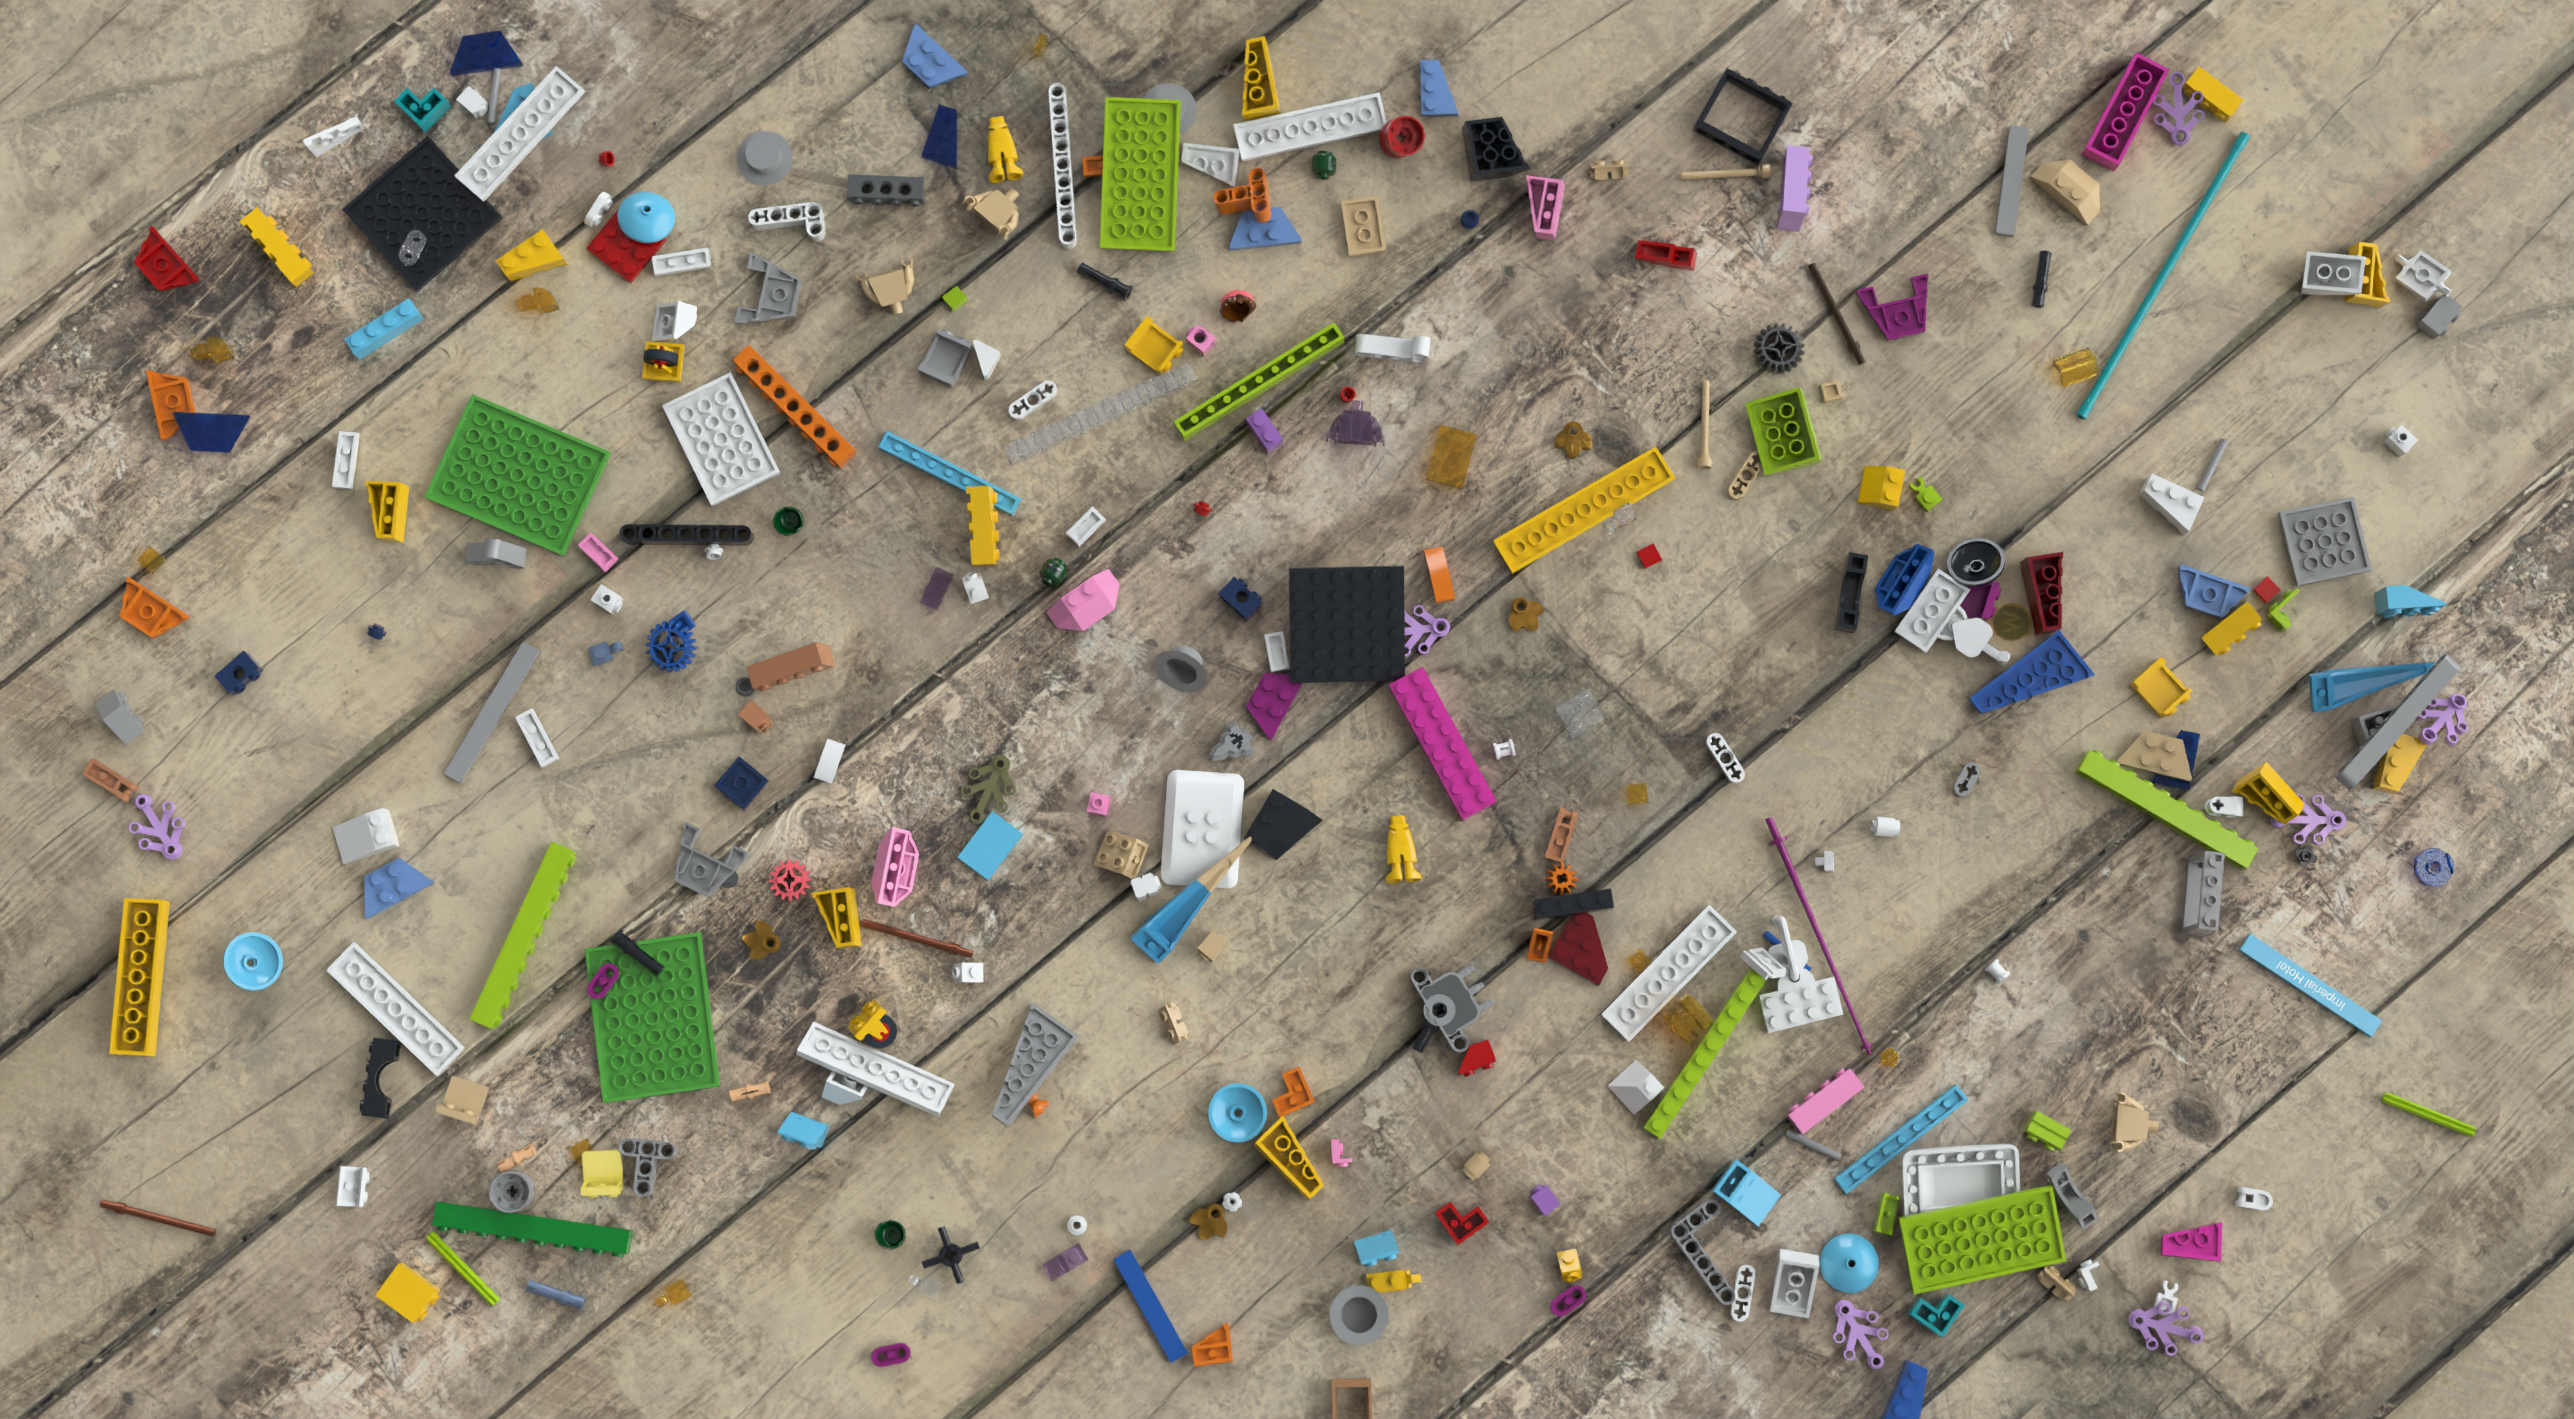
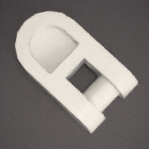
M2237 1187L2239 1195L2235 1206L2255 1210H2267L2272 1206L2273 1198L2268 1192ZM2247 1194L2252 1195L2251 1202H2246Z

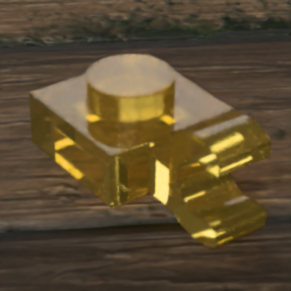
M681 1279L666 1287L667 1294L655 1299L658 1307L670 1301L675 1306L692 1297L684 1279Z

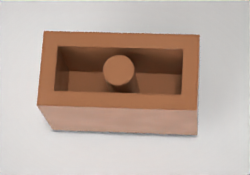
M752 700L738 713L759 734L762 732L766 733L772 726L771 722L773 719Z

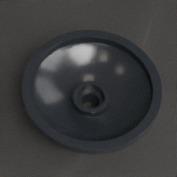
M1973 538L1959 543L1952 549L1947 559V568L1950 576L1959 584L1968 587H1979L1993 582L2001 575L2005 567V556L2001 547L1995 542L1984 538Z

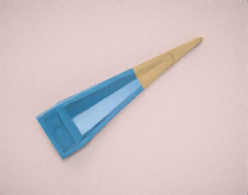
M1248 837L1143 922L1144 924L1130 937L1131 940L1159 964L1173 950L1200 908L1251 842L1252 838Z

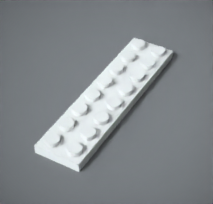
M556 66L457 172L455 178L484 202L585 93V90Z
M1379 92L1234 124V130L1240 149L1241 160L1245 162L1380 132L1382 126L1387 121Z
M1708 905L1601 1015L1630 1042L1737 931Z
M353 942L326 970L436 1076L439 1077L465 1049L445 1027L356 942Z
M815 1022L812 1023L796 1053L800 1057L937 1117L940 1116L955 1086L954 1083Z

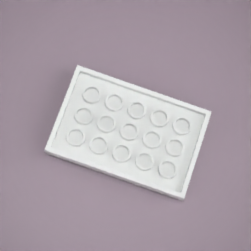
M731 372L662 405L712 507L780 474Z

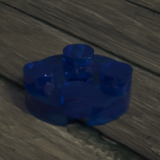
M2439 848L2426 849L2414 859L2415 875L2423 885L2431 887L2444 885L2450 880L2455 870L2452 857ZM2432 862L2434 863V865L2439 866V868L2436 869V873H2434L2433 870H2430Z

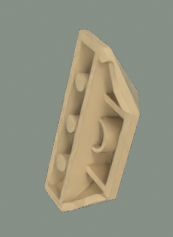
M2072 160L2042 163L2031 175L2030 179L2085 225L2088 226L2100 212L2099 183Z

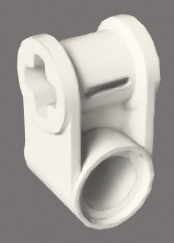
M2214 797L2206 801L2204 811L2209 816L2242 818L2243 797Z

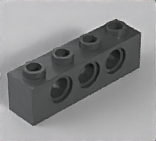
M848 174L847 197L849 202L861 205L863 202H871L872 205L889 203L892 206L908 204L912 207H918L920 204H924L925 180L924 177ZM865 188H872V191L869 194L863 193V190ZM890 188L891 192L889 194H882L883 189ZM903 189L910 190L907 195L900 194Z

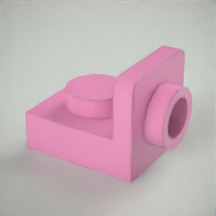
M1339 1139L1331 1140L1332 1164L1336 1163V1167H1348V1163L1352 1162V1158L1340 1159V1155H1344L1343 1143H1339Z

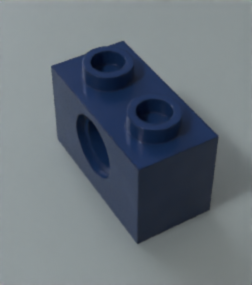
M1233 577L1219 592V597L1247 622L1262 606L1260 601L1262 598L1255 591L1250 592L1246 588L1248 585L1241 578L1237 580ZM1239 594H1245L1247 600L1239 602L1236 597Z
M242 651L215 675V678L230 694L235 696L242 693L248 683L256 681L264 670L249 653ZM240 670H243V677L237 679V673Z

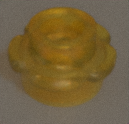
M1887 1048L1880 1054L1881 1063L1886 1067H1894L1899 1060V1054L1893 1048Z

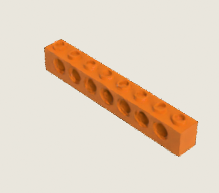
M747 345L733 359L736 365L734 369L741 376L745 374L749 378L747 380L753 388L758 387L762 391L760 394L767 401L771 399L775 403L773 407L780 414L785 413L789 417L786 420L794 428L798 426L802 430L800 434L807 441L811 439L815 443L813 447L820 454L824 452L828 456L827 461L833 467L837 465L841 469L857 454L856 450L750 345ZM757 365L758 370L756 372H749L751 366ZM764 379H772L769 385H762ZM784 391V397L776 398L777 392ZM792 404H797L798 409L796 411H789V407ZM806 417L811 418V422L808 425L802 424V420ZM819 430L825 431L824 436L821 438L815 437L816 432ZM836 443L838 448L835 451L828 450L830 444Z

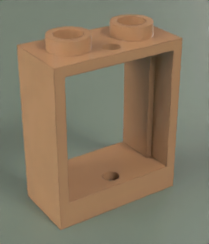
M1371 1378L1331 1379L1332 1419H1337V1387H1366V1419H1372Z

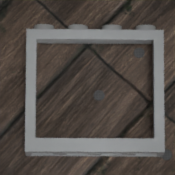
M2203 851L2187 858L2181 934L2203 936L2218 931L2225 853ZM2203 863L2202 868H2198V864ZM2210 920L2215 921V927H2209Z

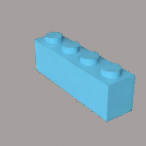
M408 298L344 340L353 354L360 360L421 322L424 318L415 304Z

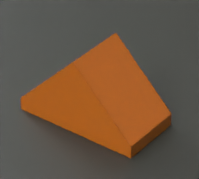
M1537 928L1532 930L1527 953L1528 960L1546 963L1553 936L1552 931Z

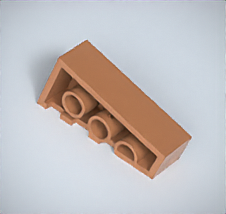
M814 642L747 666L746 668L752 688L763 692L770 690L771 686L784 685L791 680L801 679L807 675L833 668L835 664L829 645Z

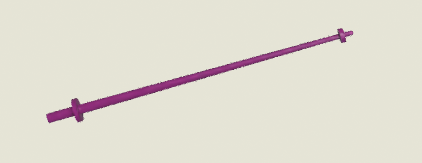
M1769 817L1765 821L1774 840L1769 845L1773 846L1776 844L1863 1042V1046H1860L1861 1050L1866 1049L1867 1054L1871 1055L1869 1047L1872 1046V1043L1866 1042L1783 841L1788 838L1787 836H1780L1773 818Z

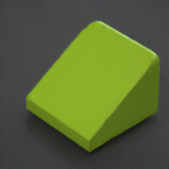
M958 286L942 296L953 312L968 302L967 297Z

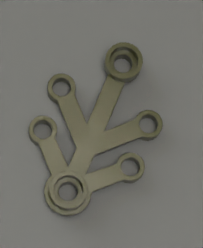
M1004 755L995 756L991 764L979 769L972 768L969 771V776L973 780H978L981 775L993 772L990 779L972 786L965 785L961 789V794L966 798L971 797L973 793L984 790L977 808L969 814V820L974 825H980L984 822L985 815L983 812L992 792L997 803L996 809L998 812L1005 813L1008 810V805L1003 800L997 784L1000 775L1005 784V793L1011 796L1016 792V787L1012 784L1007 772L1010 768V761ZM999 761L1004 762V766L1001 768L997 767ZM973 771H978L977 777H972ZM1012 786L1014 788L1013 792L1008 793L1007 787ZM966 788L971 790L968 795L964 794V789ZM1000 804L1006 805L1004 810H999ZM975 813L980 814L978 820L973 819Z

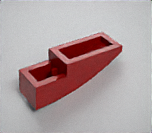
M1638 240L1635 259L1691 271H1694L1697 258L1695 248Z

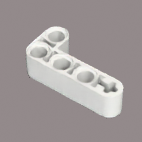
M815 202L759 208L752 210L748 215L749 222L755 230L806 225V230L811 240L819 242L826 235L824 214L820 205ZM812 210L819 211L816 216H810ZM794 212L800 213L799 217L795 219L791 218V215ZM780 214L781 218L779 220H772L774 215ZM814 228L821 229L818 234H812Z
M1357 334L1354 354L1362 357L1427 363L1431 339L1425 336H1414L1412 340Z

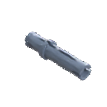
M532 1279L527 1284L529 1287H526L527 1292L558 1301L563 1306L567 1304L582 1310L585 1305L583 1302H586L585 1297L572 1294L569 1290L563 1291L533 1281Z

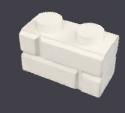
M1151 873L1143 875L1142 878L1138 877L1131 880L1134 893L1139 901L1148 899V896L1158 895V889L1162 888L1158 876H1153Z

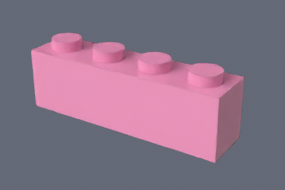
M1842 1068L1834 1074L1836 1077L1831 1082L1826 1080L1819 1086L1820 1090L1815 1094L1813 1091L1803 1098L1805 1101L1802 1104L1798 1105L1796 1103L1788 1109L1790 1113L1786 1117L1799 1134L1805 1133L1864 1088L1851 1069L1845 1071Z

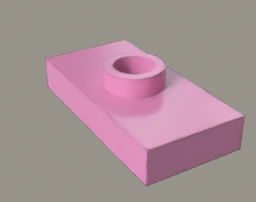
M591 532L577 545L605 573L619 559Z

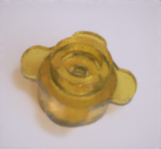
M1638 949L1633 957L1628 958V963L1632 964L1636 972L1640 973L1646 965L1651 964V959L1645 956L1643 950Z

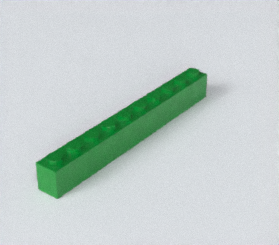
M436 1202L432 1225L438 1226L437 1230L449 1231L450 1228L457 1229V1233L469 1234V1231H475L476 1236L488 1237V1234H495L496 1239L507 1240L508 1237H515L516 1242L526 1243L527 1239L535 1240L534 1244L546 1246V1242L554 1243L553 1247L565 1249V1246L569 1245L573 1246V1250L585 1251V1248L592 1249V1253L604 1254V1251L612 1252L611 1256L623 1257L624 1254L630 1253L633 1230L513 1212L508 1213L500 1210L446 1202Z

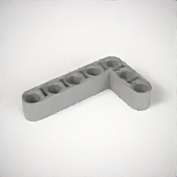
M1706 1200L1672 1224L1669 1234L1715 1299L1720 1304L1730 1305L1736 1298L1734 1290L1692 1234L1720 1212V1205L1717 1201ZM1708 1203H1713L1715 1206V1212L1712 1214L1706 1211ZM1693 1214L1699 1216L1700 1219L1696 1226L1690 1222V1217ZM1676 1226H1681L1684 1229L1681 1237H1677L1674 1234ZM1688 1242L1695 1244V1251L1693 1253H1688L1686 1250ZM1700 1258H1704L1707 1261L1705 1269H1700L1697 1265ZM1712 1274H1716L1719 1278L1716 1285H1711L1709 1282ZM1725 1290L1730 1293V1299L1726 1302L1721 1299V1293Z

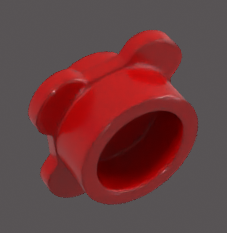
M1203 501L1193 504L1195 506L1193 511L1203 516H1208L1209 512L1213 510L1209 508L1210 504Z

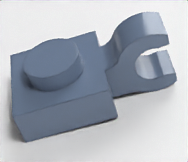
M605 641L589 647L588 650L594 666L597 667L614 660L612 654L623 651L624 647L620 641L610 646Z

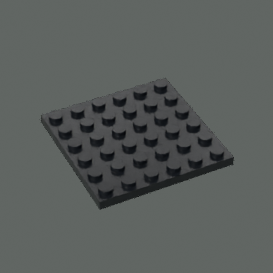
M429 136L425 137L342 209L416 292L421 290L503 219L487 200L483 202L455 178L459 169Z
M1404 565L1288 568L1290 683L1397 681L1405 676Z

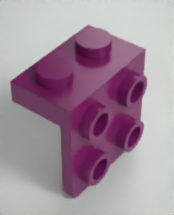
M1993 581L1990 584L1979 587L1965 586L1970 591L1960 604V607L1965 611L1968 618H1980L1984 622L1988 621L1989 618H1993L1996 607H1993L1995 600L1998 601L2001 594V589H1999L2000 583Z

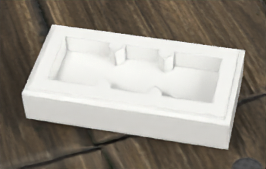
M1092 506L1066 532V535L1080 547L1106 519Z
M1283 631L1265 634L1264 638L1271 673L1290 670Z

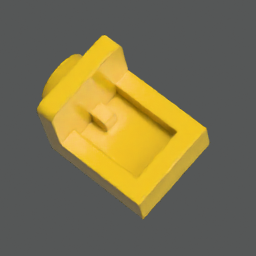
M1576 1248L1557 1252L1562 1281L1574 1282L1582 1278Z

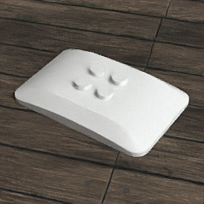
M1174 770L1168 775L1161 863V879L1164 883L1168 885L1189 886L1240 845L1244 780L1239 774ZM1239 857L1216 888L1228 889L1237 884Z
M1989 1144L1907 1151L1902 1157L1904 1216L2019 1192L2020 1170L2018 1149L2012 1144Z

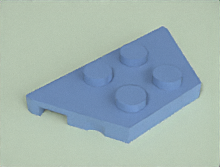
M917 24L914 25L902 63L929 89L938 86L940 83H947L954 78L968 75V72Z
M1281 207L1271 208V219L1265 223H1260L1255 219L1253 210L1242 211L1229 245V250L1299 244L1302 241Z
M2182 564L2178 567L2184 607L2222 619L2251 589Z
M397 858L365 876V918L369 919L431 886L434 882L401 858Z

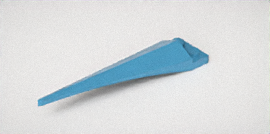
M2436 662L2332 669L2309 674L2311 711L2315 713L2332 710L2373 692L2424 675Z

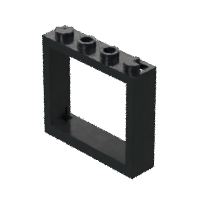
M1726 68L1699 116L1693 131L1759 166L1793 103L1785 99V96H1778L1773 93L1772 89L1758 85L1755 80L1741 76L1737 70L1734 72ZM1726 82L1782 110L1760 151L1704 122Z

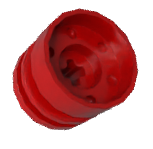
M1404 115L1384 124L1379 132L1378 141L1380 148L1386 155L1399 159L1415 154L1421 149L1425 141V132L1417 119Z

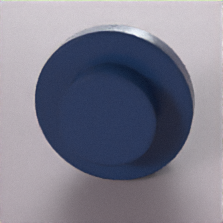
M1467 210L1462 213L1460 222L1464 228L1473 229L1479 223V216L1475 211Z
M374 623L373 626L369 625L367 628V634L379 640H382L383 636L387 634L384 631V627Z

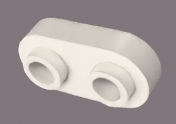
M602 192L586 215L584 221L586 225L592 228L600 224L604 211L608 210L612 205L611 195Z

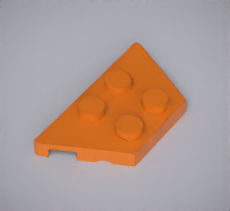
M146 370L160 438L162 441H166L197 416L189 379Z
M126 577L125 594L123 593V607L121 608L120 618L153 639L189 619V615L132 578Z

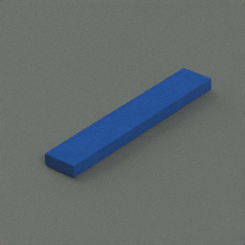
M1131 1249L1113 1259L1169 1361L1172 1363L1188 1354Z

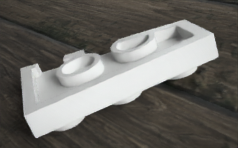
M357 117L350 118L303 141L308 149L318 157L365 128Z
M1183 143L1181 162L1236 187L1240 149Z

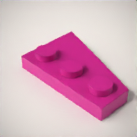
M2222 1222L2161 1236V1256L2214 1262L2221 1261Z

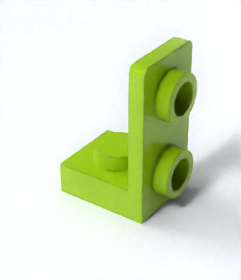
M2298 588L2293 591L2289 589L2281 596L2283 600L2279 604L2275 602L2268 608L2270 612L2266 617L2281 633L2292 624L2289 622V617L2283 612L2280 613L2279 610L2300 591Z

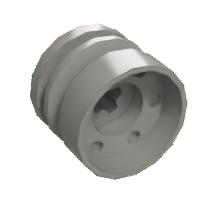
M513 1170L501 1173L493 1180L490 1185L489 1195L491 1202L497 1209L502 1212L512 1213L523 1210L530 1205L534 1199L535 1186L529 1175L522 1171ZM513 1186L515 1189H518V1193L514 1196L513 1193H509V1189H512Z

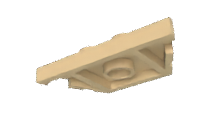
M2144 731L2117 762L2123 766L2191 782L2192 780L2183 740Z

